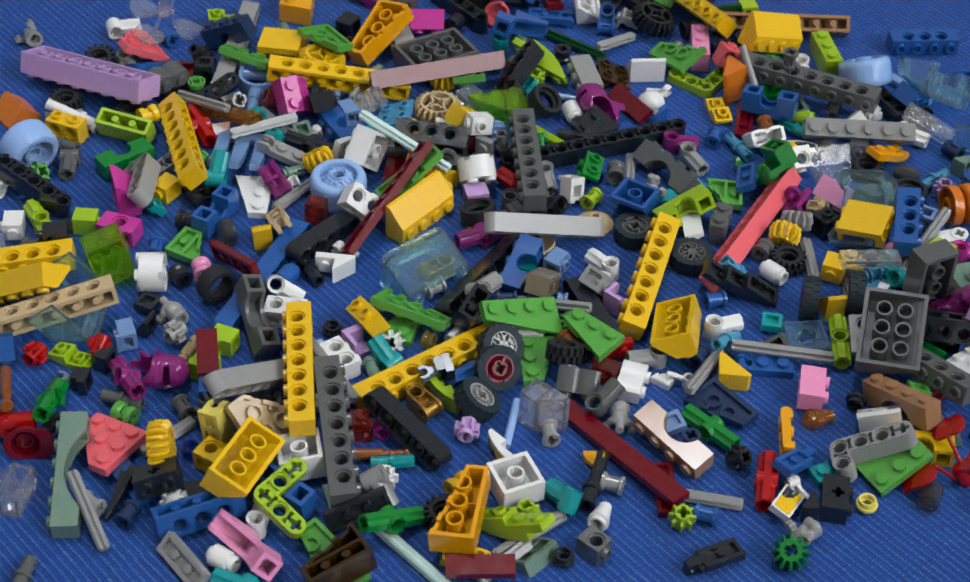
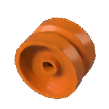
M970 183L959 184L958 186L946 185L940 189L938 196L939 212L943 207H947L952 211L951 216L945 223L946 226H957L961 223L963 225L970 224Z

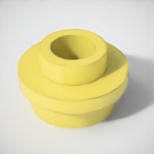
M862 493L856 499V508L862 513L871 514L878 508L877 499L871 493Z

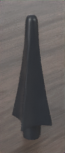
M130 464L127 471L120 469L111 501L103 518L104 521L109 520L117 506L133 487L132 470L136 466Z

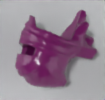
M597 83L583 84L576 92V101L584 114L593 107V104H596L617 122L619 120L618 113L625 111V104L609 99L605 90Z
M970 285L955 289L946 298L931 301L928 309L967 314L970 308Z
M158 349L151 355L141 350L139 351L141 360L134 359L131 361L132 367L139 368L147 373L143 383L145 387L152 389L180 387L185 383L189 375V366L184 357L162 353Z

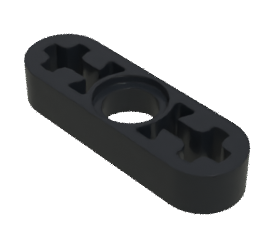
M228 72L196 94L207 97L206 93L208 92L212 99L218 100L219 97L228 95L239 87V77L234 72ZM229 78H231L232 80L235 79V83L233 85L231 83H228ZM222 82H223L224 85L226 86V88H227L226 90H224V87H223V85L221 84ZM214 87H220L222 89L219 95H213L211 93ZM199 106L201 110L207 109L206 107Z

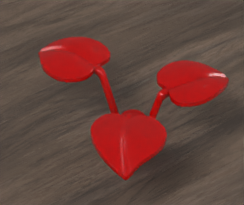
M954 414L952 417L942 420L932 430V437L935 440L940 441L947 438L958 460L952 467V474L937 464L931 465L929 462L903 482V491L906 495L912 490L931 483L937 476V470L950 477L952 481L957 480L961 487H970V451L962 461L951 439V436L962 432L965 426V419L961 414Z

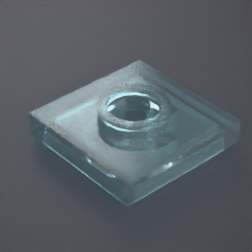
M822 320L782 322V330L786 334L790 346L831 351V345ZM800 338H808L810 340H805L803 343L800 341Z

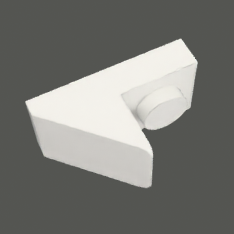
M316 252L315 265L318 268V272L332 273V283H336L356 272V255Z

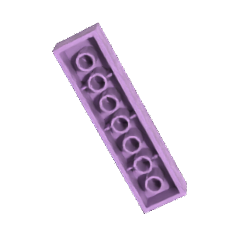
M44 45L21 51L20 72L28 74L29 77H41L44 81H56L59 85L68 84L71 85V88L86 89V92H98L102 96H114L117 100H129L132 104H141L142 101H150L152 98L160 95L161 75Z

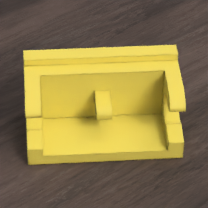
M211 399L202 409L197 411L203 440L211 436L227 444L235 434L232 420L224 409V406L229 403L228 401L223 400L217 407H211L214 405V399Z

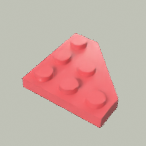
M131 29L124 37H120L117 43L122 48V52L129 56L133 54L144 60L146 58L151 59L153 62L169 61L170 59L154 40L143 31Z
M99 412L94 414L90 418L89 442L86 444L89 469L108 477L146 442V430Z

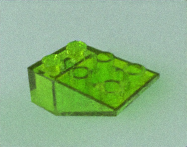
M511 87L508 90L502 91L492 90L488 93L476 92L473 95H467L474 110L477 112H488L495 119L508 123V116H511L512 109L528 108V102L521 88Z
M116 222L79 238L95 278L111 274L115 285L134 276V269L136 267L130 247L122 228Z

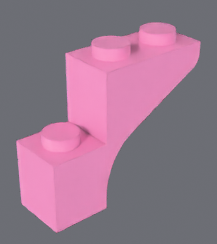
M222 508L208 525V529L241 556L248 564L250 570L264 580L270 582L282 567L281 555L262 543L257 531Z

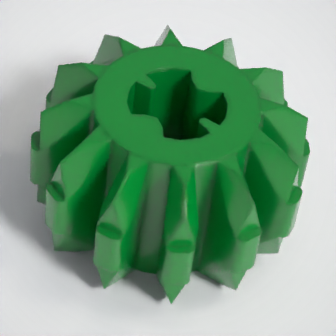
M793 533L789 534V539H786L785 535L782 534L780 536L782 542L775 540L774 546L776 548L771 549V554L776 555L773 558V562H781L780 570L788 566L789 573H792L793 566L798 571H801L800 563L808 565V560L805 557L811 556V551L805 550L809 547V543H801L803 539L801 535L795 540ZM787 550H795V555L791 554L790 557L787 556Z

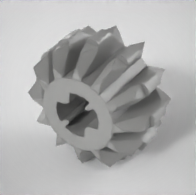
M784 210L780 218L781 221L786 220L797 224L802 231H810L814 220L811 212Z

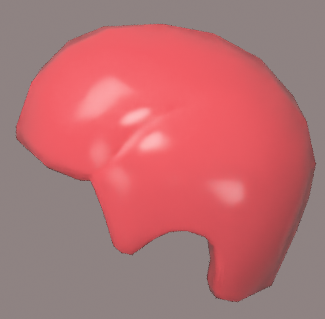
M494 0L485 6L484 12L488 14V25L491 27L494 25L499 10L510 14L509 8L503 1Z

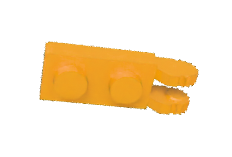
M898 144L893 146L868 145L866 153L880 162H904L910 156V153L902 150Z
M787 406L780 409V418L778 419L780 456L795 449V441L791 440L794 436V426H791L793 411Z

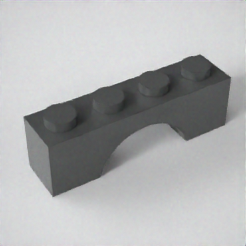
M645 139L632 154L650 172L658 168H669L670 179L668 185L679 195L701 184L697 180L699 176L691 169L687 171L685 169L686 165L680 160L675 162L673 160L674 156L667 150L663 152L661 150L662 147L656 141L651 143L648 139Z
M242 274L234 290L253 357H273L282 344L277 326L271 327L265 318L264 299L266 289L262 275Z

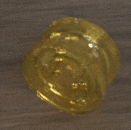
M426 330L421 337L420 346L423 348L427 347V349L434 347L438 340V334H431L430 330Z

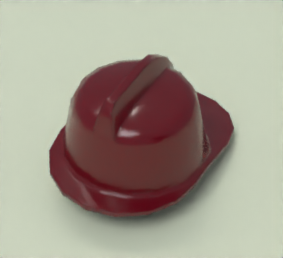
M22 425L5 436L3 449L9 457L17 460L46 459L55 453L54 440L56 438L45 429Z

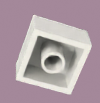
M357 124L356 128L352 131L350 144L345 149L344 159L351 160L362 167L378 172L391 138L376 130Z
M316 428V435L290 437L289 433L279 435L286 440L277 453L279 468L292 458H301L305 461L307 469L305 476L300 481L327 476L318 428ZM293 467L289 476L291 477V474L296 470L300 472V467Z
M527 451L486 463V466H489L490 490L499 506L518 507L519 501L523 499H530L534 503L544 500L546 481Z

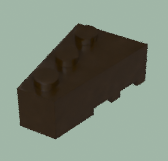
M352 521L346 526L347 530L339 537L335 536L331 539L332 544L324 551L319 550L299 569L304 582H353L378 568L372 548Z

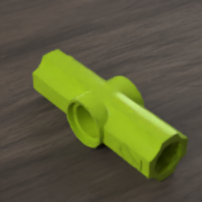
M34 199L27 200L25 205H23L24 213L33 225L34 233L38 235V231L42 230V222H51L49 212L44 210L39 201Z
M833 314V316L828 318L830 350L834 353L833 366H836L838 369H846L852 364L846 317L841 314Z

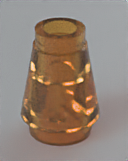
M808 409L803 413L802 421L806 428L815 430L834 422L836 416L832 409Z

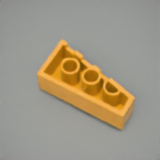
M280 0L278 3L279 21L306 26L312 25L315 0Z
M390 0L377 1L351 42L353 43V50L347 51L354 64L368 67L414 19L408 4Z
M466 465L455 484V490L447 498L443 511L439 512L434 527L430 528L427 534L430 551L476 554L491 486L489 466Z

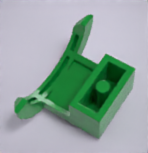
M772 138L759 147L765 161L757 165L756 184L768 186L772 180L779 177L781 172L790 170L799 161L790 142ZM735 155L733 157L736 168L737 166L744 165L739 156Z

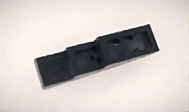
M710 257L704 260L702 277L738 296L773 308L776 306L779 290L751 271L744 274L730 264L724 267Z

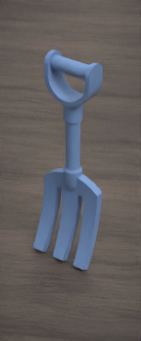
M240 66L239 90L247 96V105L241 125L252 123L250 119L251 107L259 106L261 99L268 98L273 91L272 82L267 81L268 71L245 69V66ZM247 80L262 81V82H265V83L255 84V83H251V82H249V81H247ZM229 130L222 131L218 134L213 149L227 152L230 143H234L228 162V168L239 169L251 145L254 146V150L249 163V170L257 171L260 169L266 157V153H263L256 147L263 135L260 132L231 139ZM212 154L208 158L207 166H210Z

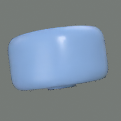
M887 55L858 57L843 61L838 65V75L840 77L876 87L887 85L893 79L891 60Z
M26 119L16 123L5 132L0 140V154H9L27 167L35 161H38L39 164L46 163L48 167L57 155L59 148L56 135L44 122L38 119Z
M330 159L318 164L310 175V195L312 201L318 208L326 212L337 213L340 210L345 211L337 205V202L347 184L358 182L364 185L367 190V176L364 169L359 164L347 159Z

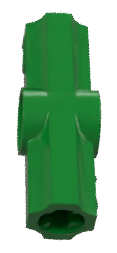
M59 377L52 379L46 390L36 396V405L31 414L35 421H40L41 423L48 422L56 409L65 404V395L69 387L66 380Z
M690 403L681 412L685 422L701 432V440L705 442L713 441L724 450L732 449V444H741L742 439L727 429L719 416H708Z
M386 505L378 512L359 515L357 522L359 531L362 534L388 531L390 534L396 535L406 527L423 525L426 518L424 509L421 506L396 509L393 505Z

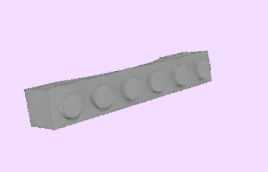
M806 117L803 120L802 139L819 140L821 138L860 139L889 144L912 145L916 137V123Z

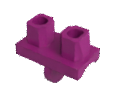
M274 160L269 161L257 170L264 180L263 184L269 188L275 199L292 189Z
M788 186L784 191L788 201L781 210L803 211V209H806L807 202L810 200L809 195L812 193L810 187L806 188L805 191H800L797 186Z

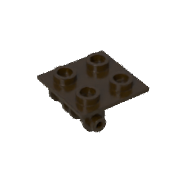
M596 57V69L604 84L603 89H607L610 83L616 85L620 83L626 89L631 90L627 69L624 66Z

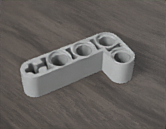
M147 152L139 156L124 169L125 172L132 175L127 197L140 209H144L152 201L161 165Z
M906 420L833 441L829 446L832 465L837 475L850 477L851 483L856 480L858 475L857 464L912 449L917 445L918 438L911 422Z

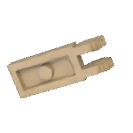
M281 204L265 215L272 228L279 235L283 233L282 228L287 225L289 228L293 226L289 220L290 217Z

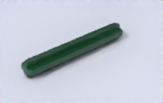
M549 29L546 33L548 39L560 44H567L572 49L584 54H590L595 59L596 57L602 59L606 57L604 51L555 30Z

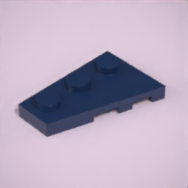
M715 377L699 387L693 395H688L683 399V405L693 404L707 415H717L723 422L742 430L758 419L759 413Z

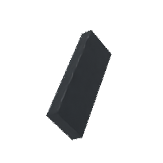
M383 485L323 511L321 514L328 530L334 534L347 528L346 526L351 521L353 524L358 523L359 515L378 512L382 507L392 505Z

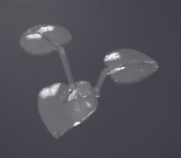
M130 0V11L138 18H152L158 12L159 16L154 27L148 24H139L135 28L136 37L147 45H158L163 41L164 33L157 30L161 18H167L171 15L176 33L182 38L190 40L201 35L200 31L203 29V26L183 18L175 20V10L172 9L174 5L173 0H160L158 6L149 0Z

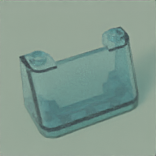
M900 57L897 66L899 75L926 98L958 110H964L967 107L970 97L969 75L939 73L937 67H940L941 63Z
M841 168V173L838 176V185L844 191L841 210L843 206H846L848 199L895 207L898 184L893 176L880 170ZM835 226L828 232V243L831 245L880 253L882 248L875 247L874 239L845 234L843 239L839 240L837 232H835ZM889 233L888 238H887V240H886V242H885V245H886V244L888 243V241H889L890 233Z
M434 227L386 252L380 260V286L383 289L387 287L393 289L392 294L396 296L398 294L407 296V301L409 302L417 301L423 304L426 290L452 276L459 282L471 270V267L447 232L441 227Z

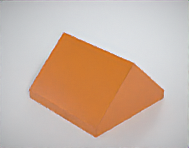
M733 56L727 57L723 74L725 105L741 99L742 91L747 84V66Z
M6 90L0 97V123L7 130L22 120L42 119V116L24 98Z

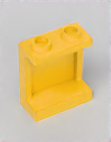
M264 27L257 44V53L265 54V58L267 53L290 55L299 58L300 51L308 45V39L298 35L297 30Z
M848 199L846 206L842 207L840 220H837L835 223V232H837L838 239L842 240L845 234L875 240V247L883 248L895 220L893 206Z

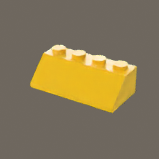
M751 10L737 41L741 45L746 44L747 49L754 52L783 54V50L787 47L799 50L803 41L800 16L797 14Z
M439 170L434 171L386 205L387 237L401 245H405L452 211L454 207V194Z
M37 262L0 272V305L5 304L4 301L6 300L18 301L19 297H34V293H50L51 289L60 286L71 270V266Z
M695 294L656 303L650 339L652 347L676 359L691 358L698 354L702 313Z
M249 416L210 466L199 485L218 498L246 497L286 440Z

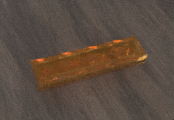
M206 107L200 108L204 116L249 126L263 120L262 113L254 112L253 109L244 110L242 107H231L230 112L226 114Z

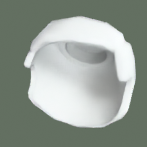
M655 90L645 91L638 97L639 100L654 112L652 115H656L657 109L665 104L664 96Z

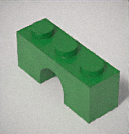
M143 136L127 143V154H115L110 149L95 155L96 171L106 182L111 181L109 165H115L124 170L145 152L156 160L155 147Z

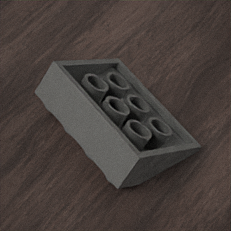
M455 27L393 45V62L397 67L480 54V51Z
M866 286L854 371L869 374L876 372L880 374L919 373L929 295Z

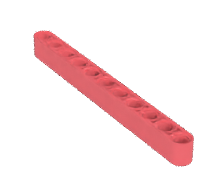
M795 167L781 172L778 178L771 181L712 258L720 264L722 262L720 260L725 255H729L738 264L743 261L787 201L784 194L788 186H798L802 178ZM700 274L699 279L709 293L718 292L722 289Z

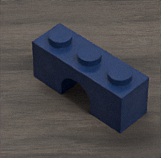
M247 13L243 15L236 14L231 18L223 17L218 21H208L204 24L200 34L206 45L210 49H214L224 45L229 38V34L236 43L251 40L256 34L257 29Z

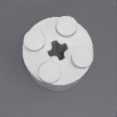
M476 154L471 155L467 160H464L463 157L456 161L462 188L463 184L486 182V185H490V182L496 181L497 174L493 155Z
M136 252L138 269H134V281H137V292H166L165 290H167L168 271L166 270L168 259L166 252Z

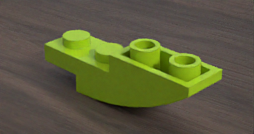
M515 37L512 43L517 53L525 41ZM534 39L545 52L537 67L541 69L542 73H545V77L549 76L555 83L567 86L569 83L555 56Z
M502 505L496 508H488L486 506L481 530L504 539L530 541L538 533H542L549 528L556 519L553 512L542 513V511H538L532 514H525V512L518 513L515 506L505 507Z

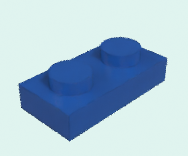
M751 162L737 166L736 190L738 194L756 189V163Z

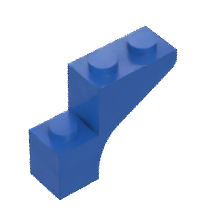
M499 10L491 32L505 38L510 34H518L542 39L549 22L517 10L515 16Z

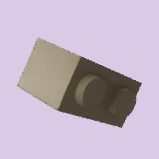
M539 267L525 275L523 285H525L524 292L539 297H550L558 293L563 273Z

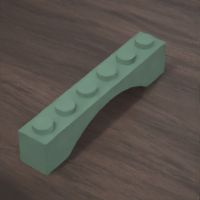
M88 411L61 412L60 421H56V433L59 435L58 439L54 440V452H57L56 458L52 459V470L55 471L54 477L50 478V489L53 490V494L48 497V509L51 510V514L46 517V529L51 531L52 538H80L82 516L79 505L73 500L67 489L66 474L69 472L77 454L89 442L90 419Z

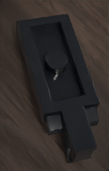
M733 537L695 550V554L691 555L690 559L684 560L682 570L687 576L697 572L701 574L744 560L746 553Z

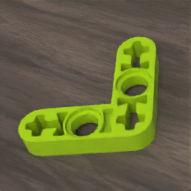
M717 67L704 80L690 73L684 72L681 74L671 69L668 73V82L700 97L709 98L724 86L723 74L725 69Z
M301 458L290 459L259 484L253 494L254 504L292 539H299L303 536L306 529V521L281 496L305 476L307 465ZM293 467H300V472L296 470L291 474V477L289 476ZM281 478L285 480L286 485L277 487L274 484V480ZM268 494L267 499L264 497L260 499L259 495ZM281 507L286 513L283 516H277L273 513V509ZM292 525H300L299 530L296 528L294 530L291 529Z

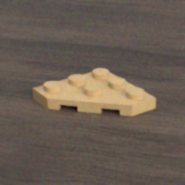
M243 394L224 406V409L238 430L246 419L251 416L277 435L289 433V428L284 427V415H288V412L284 413V406L279 405V403L265 399L260 400Z

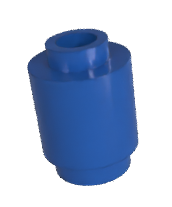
M288 263L284 264L275 274L294 284L299 278L300 269L296 264ZM275 278L272 281L278 289L281 282L278 278Z

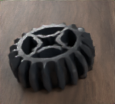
M648 0L645 2L641 1L637 3L632 11L631 21L634 23V26L638 27V30L643 31V33L648 34V36L651 35L654 38L658 37L660 39L662 37L667 38L676 26V18L673 16V13L669 12V9H666L664 6L659 5V3L649 2Z

